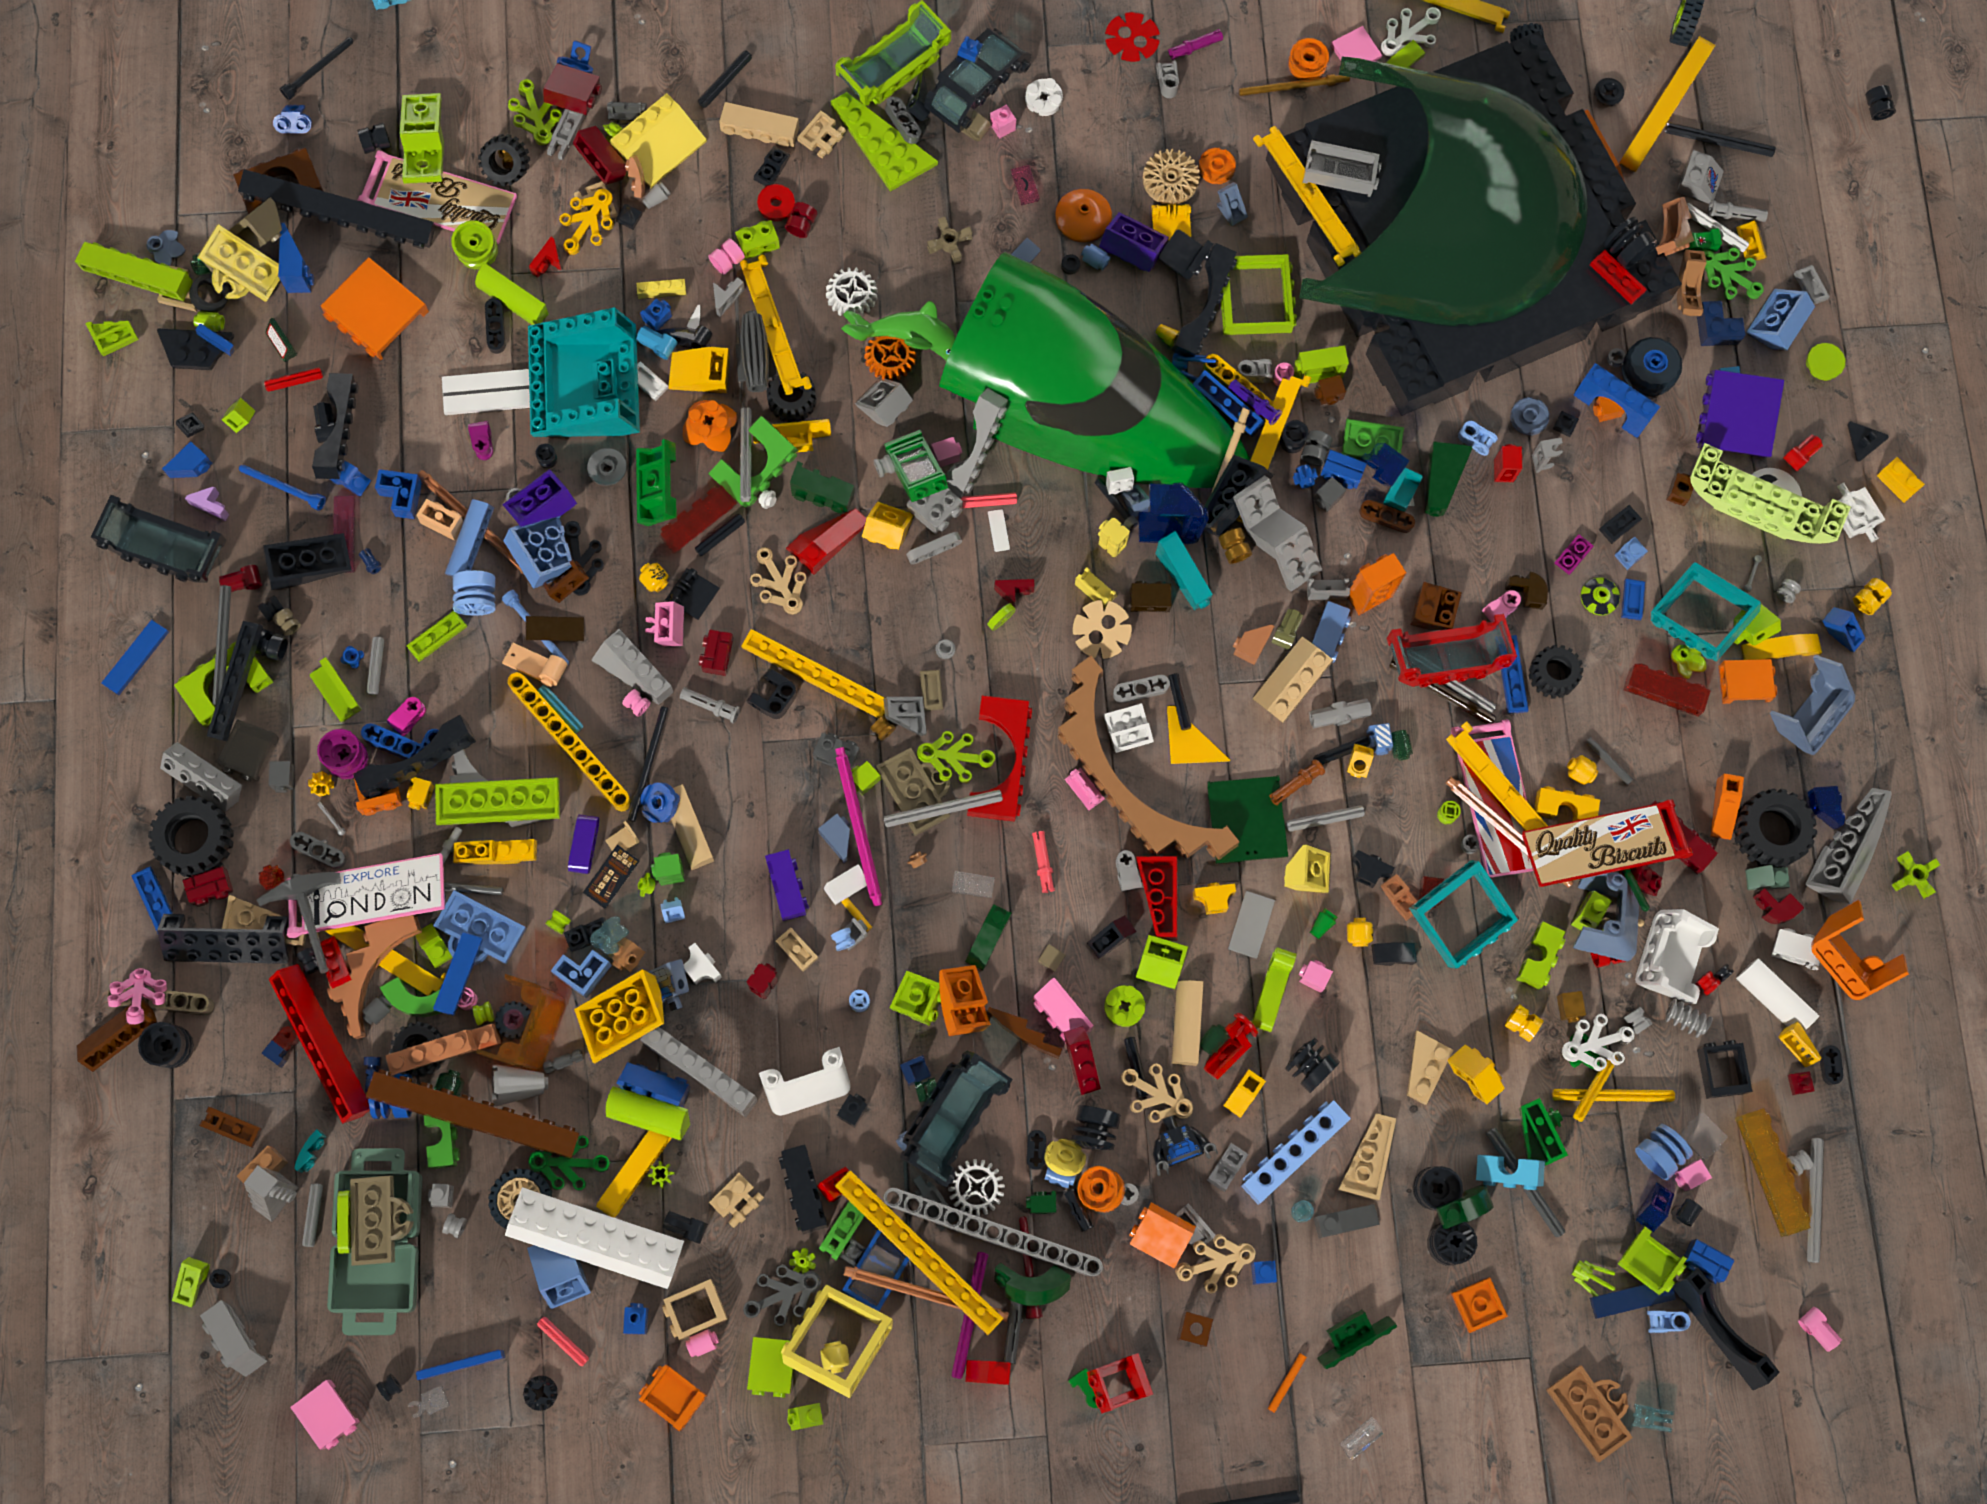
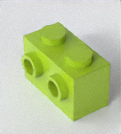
M771 220L761 221L755 226L743 227L735 232L738 246L745 256L744 260L780 248L779 239Z

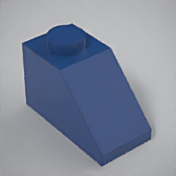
M190 441L162 470L170 478L199 477L209 470L212 462Z
M1833 607L1823 619L1828 634L1851 652H1855L1865 640V636L1853 612Z

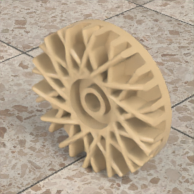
M1166 149L1165 153H1161L1160 150L1159 154L1155 153L1153 158H1149L1144 167V188L1149 196L1159 203L1166 205L1184 203L1195 194L1200 179L1198 165L1195 166V160H1191V156L1189 158L1186 157L1185 152L1181 154L1180 150H1178V153L1173 152L1174 149H1171L1170 152Z

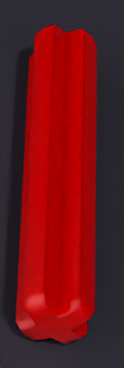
M314 368L265 380L264 385L265 389L270 392L322 379L323 374L320 368Z

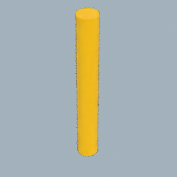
M849 898L841 901L857 921L861 919L868 928L866 932L872 929V926Z

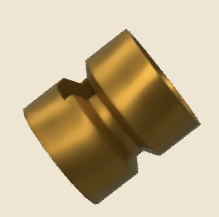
M1241 528L1232 529L1218 538L1221 546L1226 550L1225 556L1229 564L1239 563L1252 555L1249 544L1244 543L1245 535Z

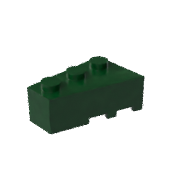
M797 461L790 480L792 496L798 501L804 502L807 500L813 502L818 507H829L837 513L848 512L855 493L854 485L834 476L830 478L819 474L820 470L815 468L813 471L802 467L803 463Z

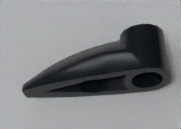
M923 71L918 75L906 105V109L919 121H923L930 114V111L924 107L928 91Z
M698 326L696 329L677 327L656 330V332L662 335H670L678 342L677 345L689 349L706 347L712 337V332L704 326Z

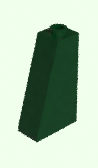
M1436 441L1432 443L1429 453L1424 513L1432 517H1440L1445 514L1472 451V446Z

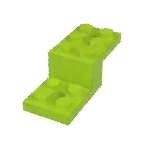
M440 93L402 95L400 138L404 150L402 174L404 184L442 182L444 139L440 126L442 103Z

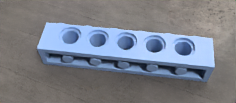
M1334 1100L1330 1103L1327 1101L1317 1109L1320 1112L1317 1116H1309L1303 1122L1305 1126L1300 1131L1294 1130L1288 1136L1289 1142L1285 1145L1280 1143L1273 1150L1274 1156L1270 1159L1265 1157L1258 1164L1260 1169L1255 1173L1250 1171L1242 1179L1245 1183L1241 1187L1257 1204L1265 1200L1351 1119ZM1320 1118H1326L1329 1121L1328 1128L1321 1127L1319 1123ZM1305 1132L1313 1133V1142L1306 1141L1304 1137ZM1294 1145L1299 1148L1298 1156L1291 1155L1289 1151L1290 1146ZM1280 1159L1284 1162L1283 1170L1275 1168V1160ZM1261 1173L1269 1176L1268 1184L1260 1182L1259 1176Z

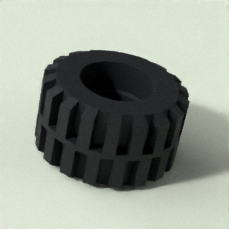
M510 134L494 136L480 149L481 154L478 155V159L481 162L478 165L479 168H483L481 173L482 175L486 174L488 176L486 179L488 181L493 180L495 185L501 183V186L512 185L520 180L529 169L530 165L528 162L530 157L527 156L529 153L528 148L524 149L523 146L525 144L523 141L519 143V138L516 136L514 138H511L512 135ZM497 150H504L512 156L514 164L511 170H505L498 166L495 160Z
M802 372L800 377L802 379L807 377L805 372ZM775 374L772 377L773 381H769L766 392L769 409L771 412L773 411L776 418L780 416L781 421L788 419V423H792V420L800 422V418L803 417L805 420L808 417L807 413L811 414L813 412V407L815 408L816 393L810 376L809 379L812 385L810 389H805L804 386L793 388L803 394L795 402H786L780 398L785 392L779 375Z
M1552 645L1551 647L1544 648L1543 651L1541 650L1531 663L1532 665L1529 667L1531 672L1529 679H1533L1531 685L1532 687H1537L1536 691L1538 693L1542 691L1544 697L1551 695L1552 699H1555L1557 696L1562 698L1571 693L1583 677L1581 675L1583 668H1580L1583 663L1582 660L1578 661L1579 655L1577 653H1572L1573 649L1569 648L1566 650L1564 645H1561L1559 648L1557 645ZM1555 663L1561 666L1565 672V679L1556 680L1552 678L1547 672V664Z
M408 1023L407 1027L402 1026L400 1028V1033L396 1032L394 1034L396 1038L391 1040L393 1048L390 1049V1054L409 1048L410 1044L418 1038H425L429 1042L442 1038L443 1035L427 1023ZM444 1061L416 1068L406 1073L415 1077L417 1075L420 1077H424L425 1074L431 1075L434 1073L433 1070H438L441 1067L439 1064L441 1062L444 1063Z

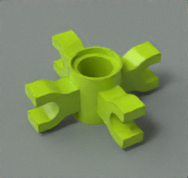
M1909 851L1896 858L1905 868L1902 879L1892 884L1895 891L1907 885H1916L1923 899L1936 892L1926 879L1930 871L1940 866L1937 859L1925 865L1915 864ZM1913 871L1918 873L1919 879L1914 877Z

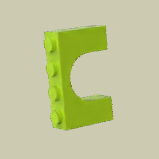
M236 642L232 643L229 649H227L226 671ZM216 655L212 657L211 661L199 665L193 673L181 677L174 684L195 717L205 728L210 725L216 707L209 697V685L214 678ZM254 655L247 682L258 693L272 684L273 681Z

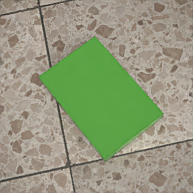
M1346 419L1341 454L1359 460L1398 466L1400 463L1404 427Z

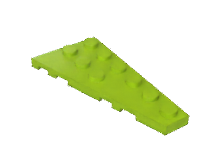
M846 92L831 100L832 107L890 192L938 165V161L916 144L907 143L898 130Z

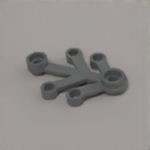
M786 1265L778 1266L776 1274L779 1277H788L799 1282L792 1286L773 1280L767 1274H760L757 1277V1284L759 1286H767L780 1292L758 1302L755 1300L746 1302L743 1307L744 1314L749 1318L757 1317L761 1309L783 1300L778 1314L774 1317V1323L777 1326H783L787 1322L786 1315L794 1294L802 1291L799 1303L794 1307L793 1313L797 1317L804 1316L811 1292L817 1291L821 1285V1278L816 1272L808 1271L801 1274L790 1270ZM781 1267L786 1268L787 1272L785 1275L779 1274ZM765 1276L767 1283L761 1284L760 1277ZM808 1278L814 1279L815 1283L813 1286L807 1284ZM750 1305L756 1306L755 1313L749 1311ZM798 1306H801L804 1309V1312L801 1315L796 1313V1308ZM779 1315L784 1317V1322L782 1324H779L777 1322V1317Z

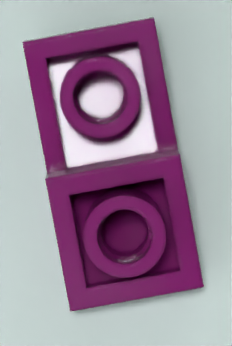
M1578 534L1554 564L1570 575L1594 546Z

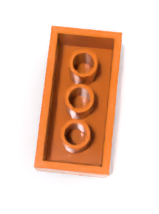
M1394 553L1389 556L1384 554L1376 560V563L1372 565L1368 563L1359 569L1360 572L1356 575L1348 596L1349 601L1359 616L1392 598L1406 575V571Z

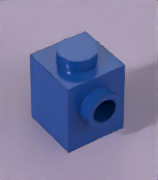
M630 1303V1307H625L623 1333L647 1334L648 1308H643L642 1303Z

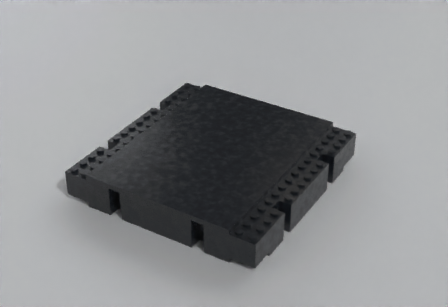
M1539 31L1511 43L1505 41L1306 123L1304 128L1283 136L1304 168L1312 140L1380 154L1378 162L1382 164L1380 173L1376 174L1379 182L1377 190L1373 189L1371 197L1368 194L1316 184L1362 254L1358 257L1352 254L1343 259L1345 263L1342 266H1338L1333 259L1338 252L1316 220L1312 222L1306 242L1356 337L1372 331L1375 332L1366 351V356L1382 386H1386L1401 416L1431 403L1436 404L1467 391L1478 371L1484 382H1488L1585 340L1596 322L1602 332L1632 320L1638 314L1670 301L1682 285L1665 254L1658 255L1656 247L1659 245L1658 241L1640 261L1626 269L1647 289L1632 305L1590 266V263L1604 250L1617 261L1621 251L1611 254V247L1606 249L1603 243L1618 225L1628 219L1636 202L1585 111L1581 109L1569 115L1565 114V110L1574 92ZM1268 150L1266 161L1282 190L1281 195L1296 224L1299 226L1315 219ZM1325 160L1323 172L1334 174L1336 162ZM1338 163L1337 174L1366 180L1367 168ZM1646 220L1637 223V225H1643L1639 235L1649 231L1656 239Z

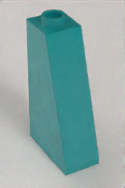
M1176 531L1159 540L1155 554L1194 611L1199 607L1200 609L1207 607L1211 603L1213 594Z

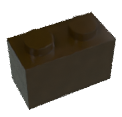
M1136 581L1131 584L1130 612H1170L1171 584H1166L1164 581H1157L1155 583Z

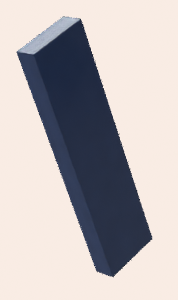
M1641 1285L1589 1299L1595 1319L1676 1300L1673 1288L1669 1292L1664 1291L1658 1295L1648 1286Z

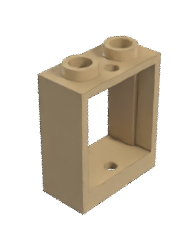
M712 1279L663 1299L665 1305H662V1309L666 1318L670 1316L673 1323L670 1325L671 1332L674 1338L678 1336L679 1340H683L728 1320ZM706 1289L716 1318L683 1332L672 1302Z

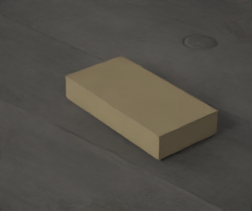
M940 669L920 671L924 711L943 710Z

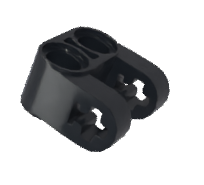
M769 668L763 677L770 684L777 687L772 696L767 701L752 692L746 701L761 713L773 719H780L796 699V688L783 675ZM784 689H791L792 693L785 696L782 694V691ZM773 705H780L781 709L774 712L771 710V707Z

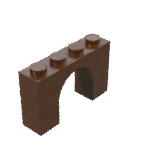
M306 148L294 150L290 154L278 156L271 161L261 162L252 168L245 169L271 177L280 175L292 176L298 180L300 185L324 191ZM244 169L233 174L238 188ZM243 199L248 214L262 203L258 200L250 202Z

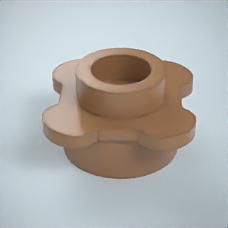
M918 851L909 856L911 860L907 863L911 864L914 869L927 862L925 857L927 854L925 852L921 854Z

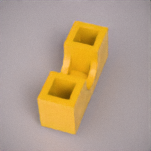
M1544 786L1536 792L1534 810L1540 817L1553 819L1558 814L1559 806H1567L1573 812V821L1598 816L1600 799H1595L1593 795L1589 794L1580 796L1575 795L1573 791L1564 790L1560 792L1555 791L1553 787Z

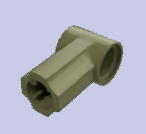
M1288 609L1271 643L1290 650L1297 635L1295 633L1304 615L1295 609Z

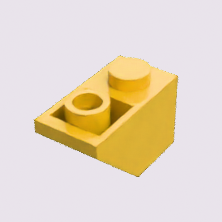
M1248 1070L1223 1106L1241 1118L1266 1081L1251 1070Z

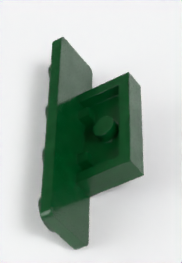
M1361 1309L1326 1330L1334 1348L1319 1356L1317 1360L1325 1369L1335 1367L1343 1359L1353 1356L1358 1350L1373 1344L1378 1338L1390 1334L1393 1329L1397 1328V1325L1389 1316L1371 1325L1366 1313Z

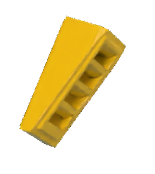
M1798 1022L1784 1028L1778 1036L1805 1068L1822 1059Z

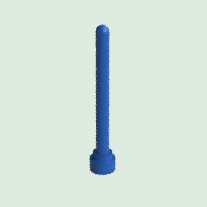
M246 465L239 466L240 472L307 501L313 509L320 511L326 503V497L321 494L311 495Z

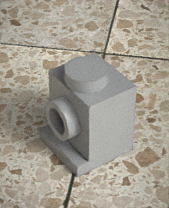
M432 1184V1189H429L428 1201L431 1202L430 1207L452 1208L454 1186L450 1184Z

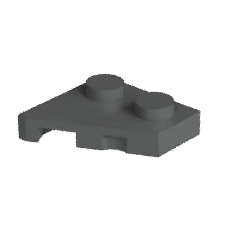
M885 697L883 699L886 719L920 736L927 734L923 697Z

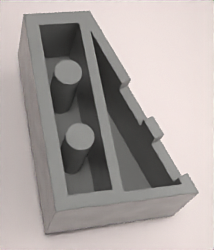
M221 1300L200 1315L204 1322L201 1325L204 1331L212 1336L211 1344L217 1351L221 1352L222 1356L220 1359L225 1367H231L247 1377L267 1362L265 1356H261L256 1352L254 1346L257 1344L253 1339L250 1340L244 1331V1325L229 1304Z

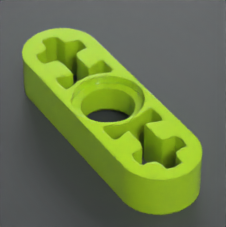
M339 1191L337 1196V1248L339 1254L351 1253L350 1191Z

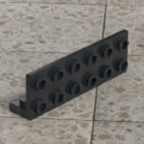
M163 914L157 929L164 961L287 964L289 961L285 941L288 916H267L262 930L183 928L186 921L184 914Z

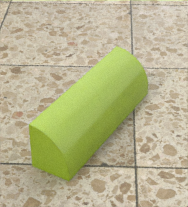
M486 263L481 266L475 280L477 288L490 297L499 299L502 305L531 325L542 323L549 315L546 304Z
M615 1086L610 1090L606 1102V1117L678 1140H682L690 1126L688 1109Z

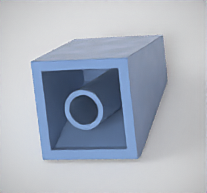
M535 1245L527 1248L539 1291L551 1309L591 1293L580 1260Z

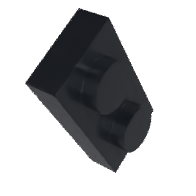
M1628 505L1600 527L1599 531L1613 544L1638 524L1642 518Z

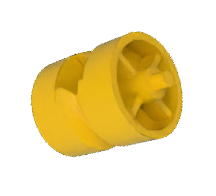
M1872 578L1864 586V589H1861L1853 597V602L1859 611L1867 615H1873L1881 607V604H1884L1891 597L1892 592L1885 582L1878 578Z

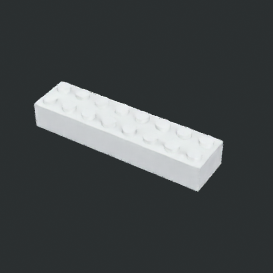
M523 1187L505 1236L668 1289L684 1243L683 1240Z

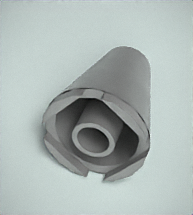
M498 1064L492 1065V1070H496L491 1078L494 1106H501L542 1095L544 1090H548V1077H544V1073Z

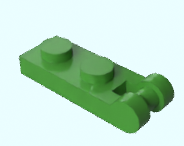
M850 1201L819 1247V1250L828 1252L836 1261L865 1217ZM833 1238L840 1242L837 1248L830 1244Z

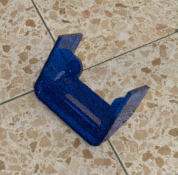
M1183 483L1150 484V512L1138 513L1139 542L1158 543L1159 540L1176 531L1183 544L1197 543L1209 519L1208 510Z

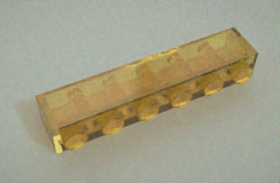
M1763 1108L1736 1117L1735 1120L1780 1236L1785 1237L1810 1229V1217L1803 1209L1802 1196L1796 1191L1794 1186V1176L1787 1168V1158L1784 1152L1780 1150L1778 1145L1779 1138L1776 1132H1773L1769 1113Z

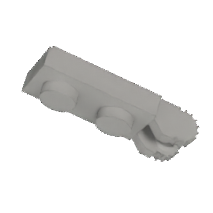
M565 109L551 137L552 141L547 150L548 155L552 156L556 151L557 144H560L562 146L558 153V159L563 160L565 158L568 148H570L585 117L584 114Z

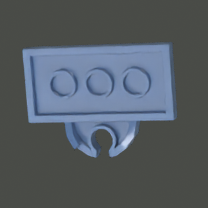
M455 890L448 899L445 909L441 911L433 925L435 928L451 936L448 941V950L452 957L463 932L481 937L483 942L474 965L483 962L488 955L507 964L527 929L525 926Z

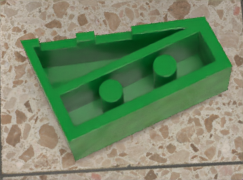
M1536 1099L1519 1107L1526 1159L1545 1161L1546 1166L1568 1156L1541 1099Z

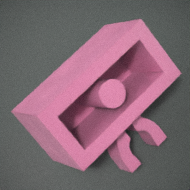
M676 602L655 603V619L646 617V622L654 623L655 626H652L650 629L646 628L645 632L654 634V642L664 647L683 646L684 606Z

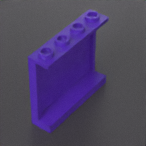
M1721 370L1710 371L1705 382L1708 385L1707 393H1704L1702 399L1704 411L1701 412L1699 417L1701 429L1696 435L1697 448H1703L1704 443L1723 451L1757 455L1764 458L1771 457L1784 380Z

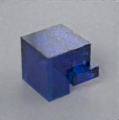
M1377 443L1370 454H1364L1360 459L1376 471L1372 476L1373 479L1383 486L1391 487L1410 461L1386 443Z

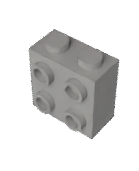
M947 488L914 502L909 500L907 502V510L936 535L939 531L943 532L948 527L949 521L953 517L957 518L961 514L963 501Z

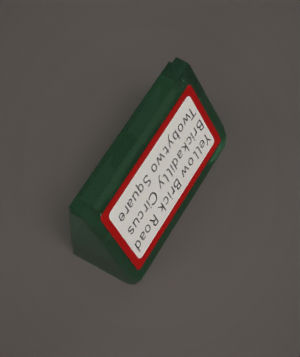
M271 318L265 333L282 360L286 362L297 356V353L276 320Z

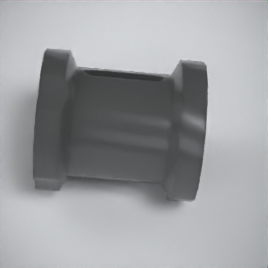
M851 1238L849 1246L844 1254H840V1257L855 1267L857 1259L866 1248Z

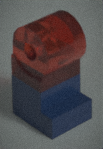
M290 1026L283 1027L262 1052L264 1056L280 1068L287 1062L283 1059L285 1054L300 1041L294 1028Z

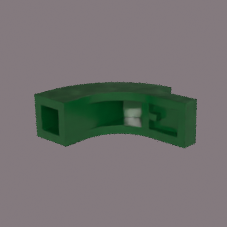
M1479 1185L1463 1192L1464 1197L1436 1208L1444 1229L1465 1221L1474 1220L1494 1208L1486 1185Z
M1001 1262L995 1267L994 1282L1006 1289L1005 1298L1019 1304L1030 1306L1048 1304L1058 1300L1070 1290L1071 1275L1056 1265L1038 1277L1021 1276Z

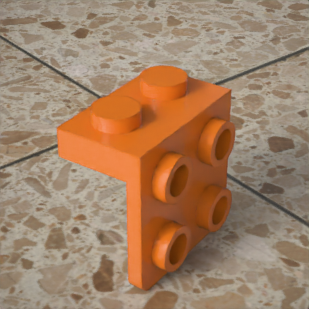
M355 781L359 802H356V806L362 815L370 816L379 811H389L402 806L399 787L391 789L379 797L367 799L361 794Z

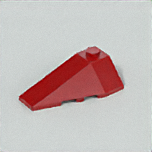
M855 508L800 534L786 549L815 575L865 527L867 518Z

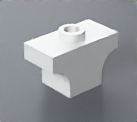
M696 943L692 944L689 947L690 958L683 964L685 972L696 985L704 979H711L716 983L722 977L713 966L715 963L714 959L709 953L705 955Z

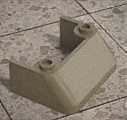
M271 197L268 198L228 231L255 249L260 248L270 240L272 242L276 241L282 236L280 234L282 227L276 203ZM204 263V264L210 269V271L213 273L214 268H212V267L209 266L208 264Z

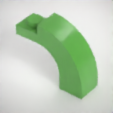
M399 977L380 987L386 999L405 1014L416 1017H429L441 1013L433 1009L440 990L429 996L417 997L409 993L404 982Z

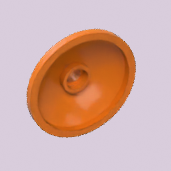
M1077 189L1067 193L1059 201L1055 212L1056 224L1067 238L1077 242H1092L1103 236L1106 227L1112 220V210L1108 201L1098 192L1089 189Z

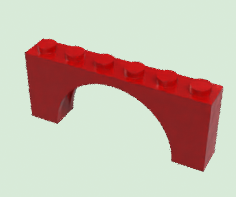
M981 696L979 720L990 722L1007 734L1013 744L1016 759L1012 772L1000 785L987 791L970 792L969 796L1000 790L1003 800L970 808L967 811V816L1015 822L1016 816H1020L1021 804H1017L1018 796L1022 797L1023 793L1020 777L1025 776L1026 765H1022V759L1027 758L1028 746H1024L1025 738L1029 739L1030 727L1026 725L1027 719L1031 720L1032 708L1029 707V701Z

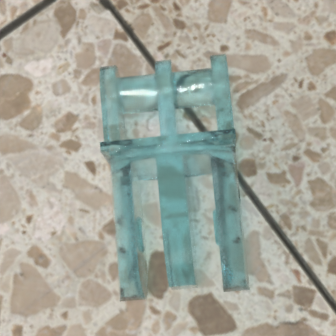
M1634 1404L1636 1410L1635 1414H1633L1635 1420L1632 1426L1672 1432V1428L1653 1425L1655 1421L1672 1424V1419L1654 1416V1413L1674 1415V1411ZM1642 1409H1646V1416L1642 1415ZM1641 1418L1645 1419V1425L1641 1424Z

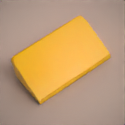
M1755 220L1736 227L1738 236L1749 242L1748 248L1743 252L1745 260L1747 258L1755 260L1767 258Z

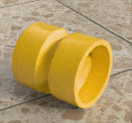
M1518 1004L1504 1026L1513 1032L1518 1031L1520 1037L1530 1042L1544 1020L1535 1014L1530 1015L1528 1009Z

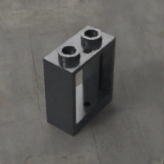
M1736 1040L1724 1041L1723 1045L1716 1046L1715 1042L1703 1044V1048L1697 1050L1706 1099L1744 1095L1753 1092L1743 1043H1736ZM1733 1051L1739 1085L1714 1088L1707 1054Z

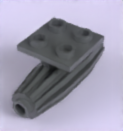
M751 310L747 311L742 317L740 344H735L738 382L746 381L749 391L763 392L767 389L768 380L772 379L775 374L777 375L776 365L768 346L762 315L758 314L757 311Z

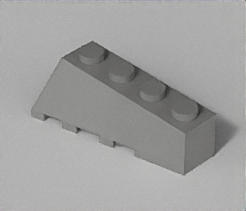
M620 629L602 643L591 659L592 662L600 665L607 672L615 675L658 705L673 693L672 686Z

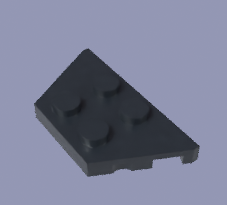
M157 328L158 335L172 368L212 370L217 363V359L224 353L198 336L196 330ZM215 332L227 341L234 339L232 332Z

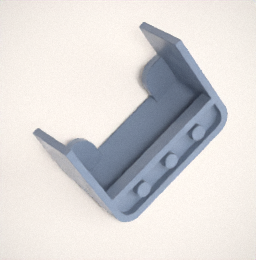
M1818 655L1813 657L1818 670L1810 679L1813 692L1793 718L1787 714L1783 715L1775 711L1770 712L1777 731L1802 751L1811 755L1819 751L1855 702V694L1843 665Z
M1615 872L1582 878L1578 888L1596 891L1600 894L1617 898L1616 921H1607L1603 926V931L1583 926L1573 948L1623 961L1632 960L1637 952L1639 903L1626 878Z

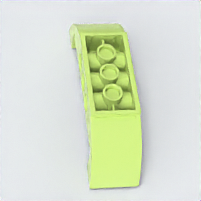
M1704 443L1690 479L1695 491L1706 502L1711 504L1714 509L1785 540L1790 539L1819 544L1838 540L1851 506L1832 499L1824 507L1719 461L1723 451Z

